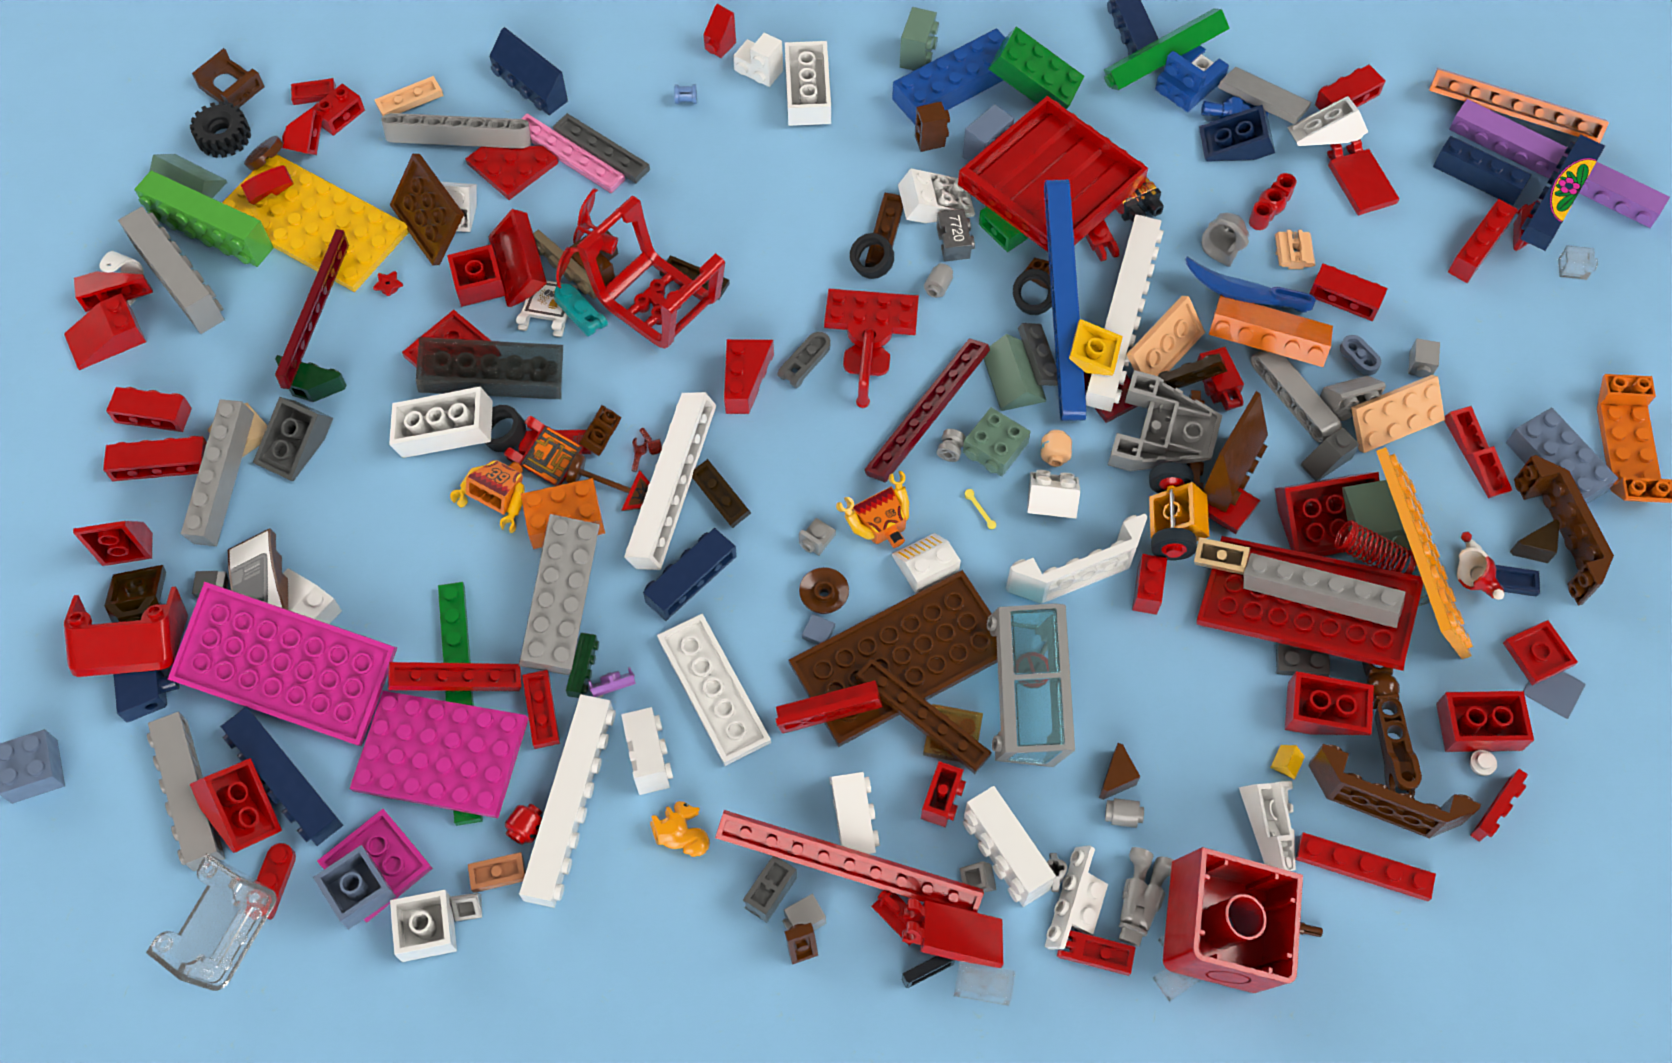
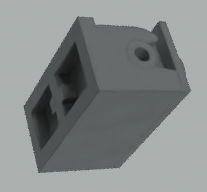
M772 856L744 897L743 902L746 904L744 908L767 923L797 879L796 869L780 858Z

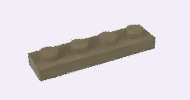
M538 229L533 233L540 256L544 255L550 265L556 269L564 251ZM571 258L563 274L568 281L576 283L584 295L588 294L591 298L596 299L597 297L594 294L586 270Z

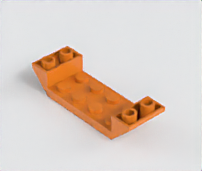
M1604 374L1597 404V414L1606 465L1618 477V480L1612 485L1610 490L1624 501L1672 503V479H1661L1648 405L1656 397L1652 376Z

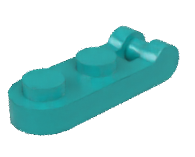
M563 283L561 288H555V302L586 336H591L596 332V329H603L608 325L606 317L603 314H599L574 286Z

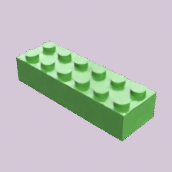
M152 170L134 189L139 197V202L145 207L147 213L152 212L158 221L166 224V226L174 231L179 230L191 239L196 238L202 241L208 247L218 248L227 256L233 255L244 264L250 263L258 267L274 248L260 220Z

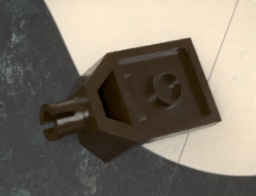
M164 565L113 574L104 605L112 623L141 620L147 608L152 605H162L160 598L166 576Z

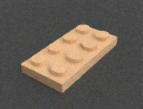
M1181 296L1127 353V357L1134 370L1158 376L1161 372L1170 371L1203 336L1205 331L1189 296Z
M1435 375L1427 376L1380 395L1381 397L1379 398L1375 397L1351 407L1356 438L1360 444L1358 449L1363 453L1445 420L1438 376Z

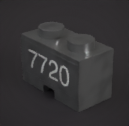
M964 209L938 212L936 227L939 240H943L941 250L944 262L970 259L971 249H975L974 237L969 234L971 224L970 219L965 216Z

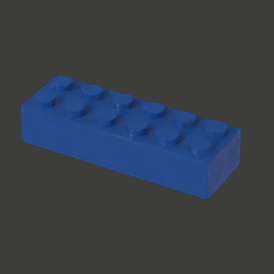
M996 28L893 81L892 100L915 125L916 107L942 102L944 109L949 110L1004 81L988 68L1006 37Z

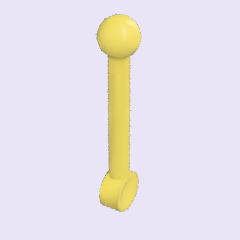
M967 489L965 491V498L972 501L986 520L987 527L991 530L995 529L996 522L989 518L974 497V491Z

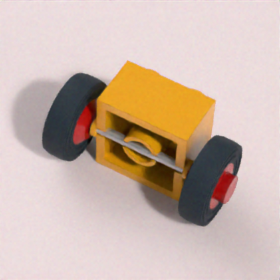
M1178 462L1162 463L1152 468L1149 474L1150 487L1154 492L1158 493L1149 496L1151 550L1155 556L1165 557L1167 560H1183L1195 554L1199 537H1209L1207 494L1194 484V474L1188 465Z

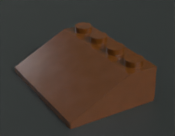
M1257 391L1254 393L1219 453L1203 489V492L1207 494L1208 504L1224 512L1227 511L1230 504L1236 505L1241 495V492L1238 491L1239 488L1245 489L1250 479V476L1247 475L1248 472L1254 473L1259 463L1256 458H1262L1268 447L1264 444L1268 432L1261 394Z

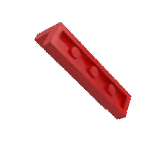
M874 680L777 706L778 718L775 719L777 727L784 734L882 708L883 706L877 683Z

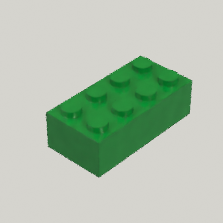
M1017 26L1003 40L988 68L1034 103L1038 104L1048 96L1065 109L1070 106L1084 78V75Z

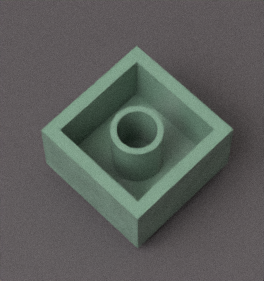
M912 7L901 36L900 68L915 71L931 62L933 55L931 51L936 49L938 37H935L939 28V22L936 21L937 12Z

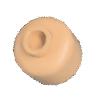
M1051 430L1042 437L1040 456L1043 461L1050 466L1059 467L1071 459L1072 439L1064 431Z

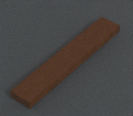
M872 657L855 674V679L861 684L875 680L883 702L972 773L976 774L991 756L992 752Z

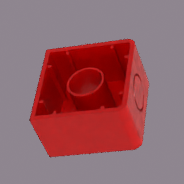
M1204 847L1172 861L1163 948V964L1165 968L1170 972L1250 993H1258L1294 982L1297 977L1303 875Z

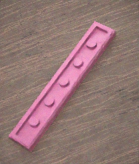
M528 113L521 118L529 123L531 143L536 146H544L559 161L609 193L615 191L625 181L624 174Z

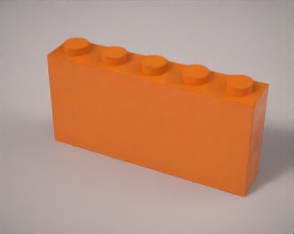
M1220 295L1208 335L1324 367L1331 348L1333 325Z

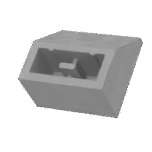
M1363 376L1324 387L1320 398L1340 421H1345L1352 417L1351 407L1375 397H1381L1380 395H1382L1386 385L1378 379Z

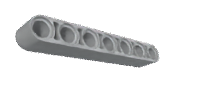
M400 113L386 114L381 118L385 139L388 142L499 148H526L531 145L529 123L523 119Z

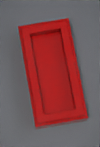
M334 78L291 84V100L293 105L321 101L332 90L336 89Z

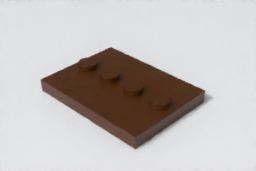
M412 153L390 206L398 218L407 225L408 232L432 266L440 265L464 213L421 154Z

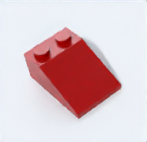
M122 293L99 302L64 333L79 370L146 343L134 312Z
M120 521L73 528V534L102 566L152 559L153 533L144 522Z
M1296 671L1288 682L1285 730L1310 735H1371L1374 685Z
M251 758L190 784L201 811L233 853L282 831Z

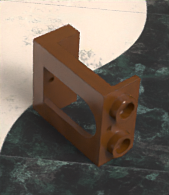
M224 48L192 73L199 89L216 101L224 102L225 105L229 102L234 107H241L265 87L256 70L253 68L250 71L243 69L229 58ZM229 74L237 79L234 84L224 92L214 86L213 82L217 76Z

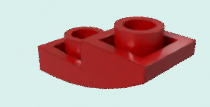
M281 165L248 179L241 184V187L248 202L255 205L271 193L276 196L294 183L286 166Z

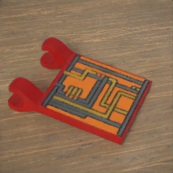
M528 416L525 424L529 429L538 434L524 455L510 447L507 448L504 455L509 461L519 463L521 467L554 486L562 485L573 458L577 453L582 454L585 448L544 425L536 418Z

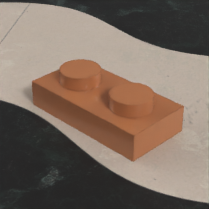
M521 852L468 864L471 891L473 893L523 882L526 873Z

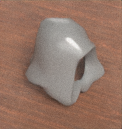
M1220 213L1214 221L1209 223L1208 228L1203 233L1201 242L1203 251L1212 259L1226 266H1231L1238 251L1244 249L1249 243V232L1246 229L1245 222L1236 214Z

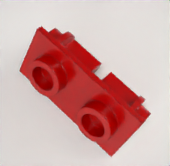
M884 890L878 895V900L871 907L902 938V931L907 930L908 920L903 919V908H907V904L896 893Z

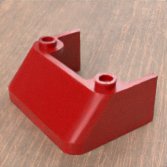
M171 587L166 604L150 606L144 611L141 620L92 624V618L86 612L80 596L74 595L64 620L67 664L72 675L87 677L155 671L170 667L175 661L188 617L177 587Z

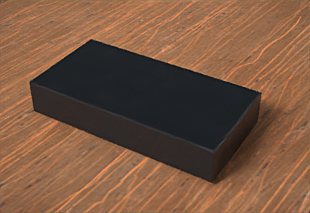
M935 956L902 973L901 980L905 988H910L953 966L955 960Z

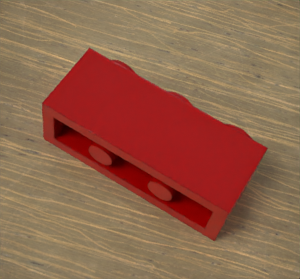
M1370 64L1361 69L1357 68L1352 74L1340 77L1335 83L1322 87L1318 92L1315 106L1322 110L1349 96L1355 106L1359 107L1379 96L1386 80Z
M1323 263L1309 294L1315 297L1316 300L1373 321L1388 288Z
M116 387L106 411L115 423L183 432L192 408L186 398L178 393L166 394L156 390L143 391L133 387Z

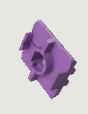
M628 667L629 673L620 675L619 671L609 672L600 677L601 682L593 685L591 680H588L589 689L593 697L598 696L600 698L604 694L636 684L635 675L631 668Z

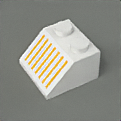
M936 533L892 553V557L915 594L959 572L961 560L949 541Z

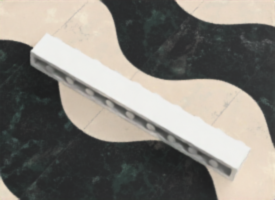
M1135 214L1104 328L1123 336L1115 371L1112 376L1091 375L1086 393V406L1111 412L1113 404L1119 403L1122 390L1118 389V385L1124 384L1127 371H1123V366L1128 367L1129 365L1127 357L1128 347L1133 348L1136 335L1132 334L1133 330H1138L1141 317L1137 316V313H1142L1146 300L1142 298V294L1147 295L1150 282L1146 281L1147 277H1152L1155 264H1151V260L1156 261L1159 247H1155V244L1161 243L1164 232L1159 230L1161 220Z

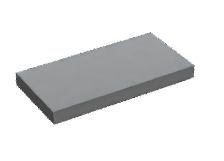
M1238 67L1229 72L1218 86L1219 89L1239 97L1254 106L1263 105L1265 111L1292 124H1296L1312 103Z

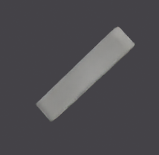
M1262 350L1251 357V364L1254 370L1315 441L1322 443L1326 438L1342 429V424L1338 417L1285 356Z

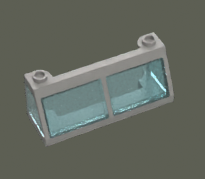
M1040 604L998 607L987 620V629L990 631V634L995 637L997 636L1001 731L992 740L995 761L1054 767L1075 751L1066 605Z

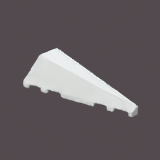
M1292 781L1239 787L1264 864L1288 871L1296 870L1294 829L1291 828L1289 813L1293 812V804L1288 803V790L1293 789Z

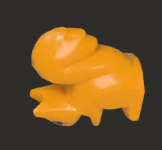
M677 801L674 805V812L669 806L666 807L665 819L660 820L656 815H652L650 826L656 844L664 845L670 849L683 848L684 854H689L691 857L705 854L710 846L708 834L703 829L697 827L688 828L686 822L698 816L700 809L692 807L683 801Z

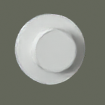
M1478 750L1470 757V767L1477 775H1491L1497 768L1496 758L1486 750Z

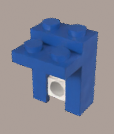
M1198 46L1182 56L1172 51L1167 57L1164 71L1158 76L1155 88L1161 95L1187 112L1220 84L1221 80L1226 76L1229 67L1220 58L1212 62L1202 54L1205 53L1206 49L1202 46Z

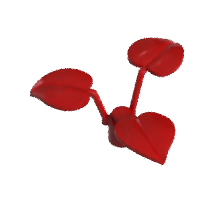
M596 188L590 191L580 208L578 226L574 232L573 243L579 241L584 233L589 235L591 233L589 231L590 228L593 230L596 228L590 218L595 202V193L598 191ZM605 232L602 235L604 245L600 251L613 255L618 244V238ZM566 247L559 259L556 269L558 288H561L560 280L570 262L571 256L575 252H579L577 247Z

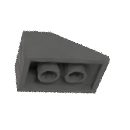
M279 397L253 463L294 481L325 440L333 417L295 400Z

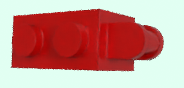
M1226 347L1200 353L1197 361L1202 360L1208 355L1219 353L1227 367V372L1202 380L1206 395L1210 396L1213 404L1221 402L1226 411L1242 407L1244 401L1241 391L1244 382Z

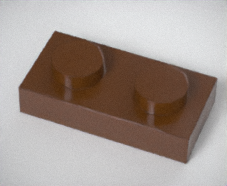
M811 923L805 925L796 924L789 930L784 931L792 965L818 956L815 933Z

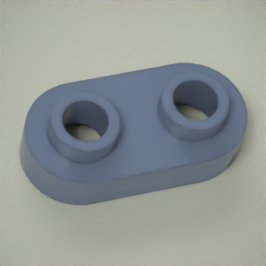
M1348 335L1343 339L1340 345L1342 355L1360 373L1364 375L1375 374L1381 366L1380 356L1357 335Z

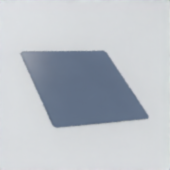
M1562 671L1533 686L1528 681L1523 691L1525 696L1568 719L1586 684Z

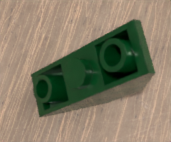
M279 355L275 358L278 366L282 359V356ZM301 362L289 391L294 397L315 402L345 390L347 385L339 371L324 369L311 362Z

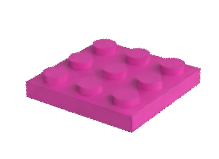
M381 809L317 860L320 866L326 869L362 845L370 854L396 895L394 899H397L433 869L384 809ZM390 902L366 917L364 921L366 923L386 908Z

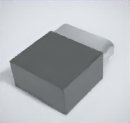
M196 571L192 594L198 599L204 582L227 589L229 582L227 572Z

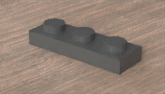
M1021 323L1018 331L1037 384L1057 386V368L1042 325Z

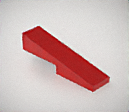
M1472 406L1458 409L1445 415L1444 422L1487 497L1492 498L1512 491L1495 447L1488 446Z

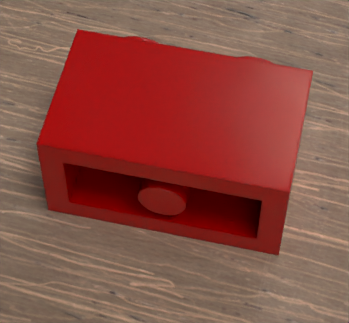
M1142 554L1137 568L1133 611L1157 615L1162 604L1167 558Z

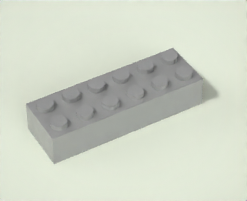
M140 207L118 220L134 248L200 334L225 320L221 314V311L224 309L215 298L216 295L209 285L202 284L205 281L197 270H191L193 265L186 255H180L182 251L175 241H169L171 237L165 228L157 226L160 223L152 212L148 214L143 207Z
M550 514L518 666L548 670V672L564 675L570 674L600 524Z

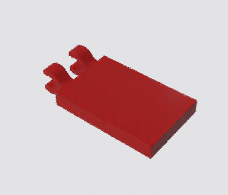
M1361 139L1351 141V144L1346 146L1347 151L1350 153L1346 156L1343 155L1341 144H1330L1332 150L1327 151V155L1331 159L1328 166L1358 216L1398 203L1400 198L1370 149L1363 150Z
M908 899L907 908H903V919L908 920L907 930L902 931L903 942L921 945V952L1000 971L1004 964L1003 922L1001 918L926 900L921 905L916 899Z

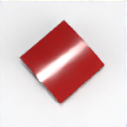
M1241 488L1238 490L1241 492V495L1236 505L1230 504L1226 512L1208 504V517L1234 534H1237L1261 501Z

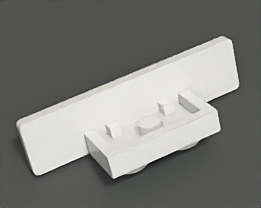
M1092 846L1076 847L1071 854L1069 869L1063 880L1060 898L1055 905V914L1046 935L1045 947L1049 950L1065 948L1071 927L1084 934H1094L1108 884L1088 873L1095 848Z

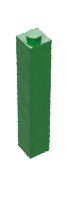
M1212 9L1105 68L1106 76H1104V80L1107 86L1111 89L1120 90L1164 66L1168 55L1172 51L1182 56L1227 31L1230 28L1223 10Z

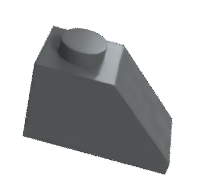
M1343 427L1326 438L1301 463V466L1315 481H1319L1351 460L1360 444Z

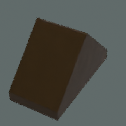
M1555 519L1520 539L1511 549L1510 553L1513 556L1549 563L1557 554L1560 522Z

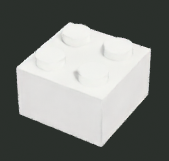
M446 890L390 900L394 955L401 962L457 951L454 915L450 902L451 896Z

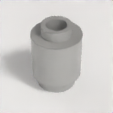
M940 263L933 267L924 284V289L929 296L935 298L944 296L953 279V270L950 266Z
M1114 798L1113 801L1107 800L1105 821L1111 822V825L1137 828L1138 823H1143L1144 807H1139L1140 802L1117 798Z

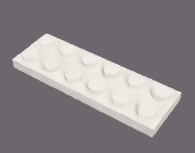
M703 614L657 635L665 654L724 766L771 743L766 729Z

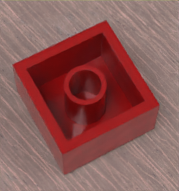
M492 244L447 255L461 307L506 296Z

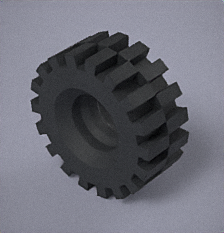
M213 102L210 103L211 107H201L202 112L197 110L195 113L196 118L192 117L190 129L199 149L204 151L206 155L212 154L213 157L218 158V155L221 154V157L225 158L228 153L231 156L235 155V150L237 149L242 151L244 149L243 144L247 146L249 143L247 138H251V129L242 110L238 106L234 107L229 102L227 105L224 102H219V105H215ZM227 128L225 132L215 134L218 130Z

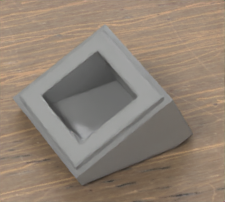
M982 861L960 868L962 883L981 888L984 892L996 890L991 864Z

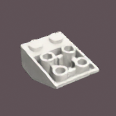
M911 168L898 184L906 220L920 223L937 222L938 212L964 209L966 218L974 217L975 215L971 196L958 185V178Z

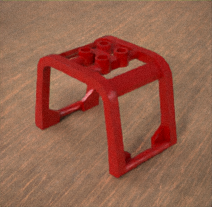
M635 196L627 199L577 244V249L598 300L612 314L660 348L665 349L674 342V337L704 308L709 304L715 303L721 296L725 269L724 259L715 253L700 267V275L695 280L690 279L655 252L645 223L641 201ZM622 218L625 223L632 222L642 253L605 286L596 257L604 245L602 235ZM651 266L665 274L661 279L651 281L650 287L643 293L636 295L635 303L630 308L626 309L615 301L621 293ZM709 280V287L706 290L702 285ZM671 281L681 286L678 290L669 292L667 298H664L665 286ZM693 295L701 300L676 324L677 310L681 308L687 299ZM650 303H652L651 316L647 320L642 321L635 316L638 312H647L650 309ZM655 324L662 325L661 334L652 328Z

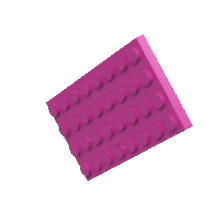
M204 582L168 680L362 746L388 676L389 662H393L398 647Z

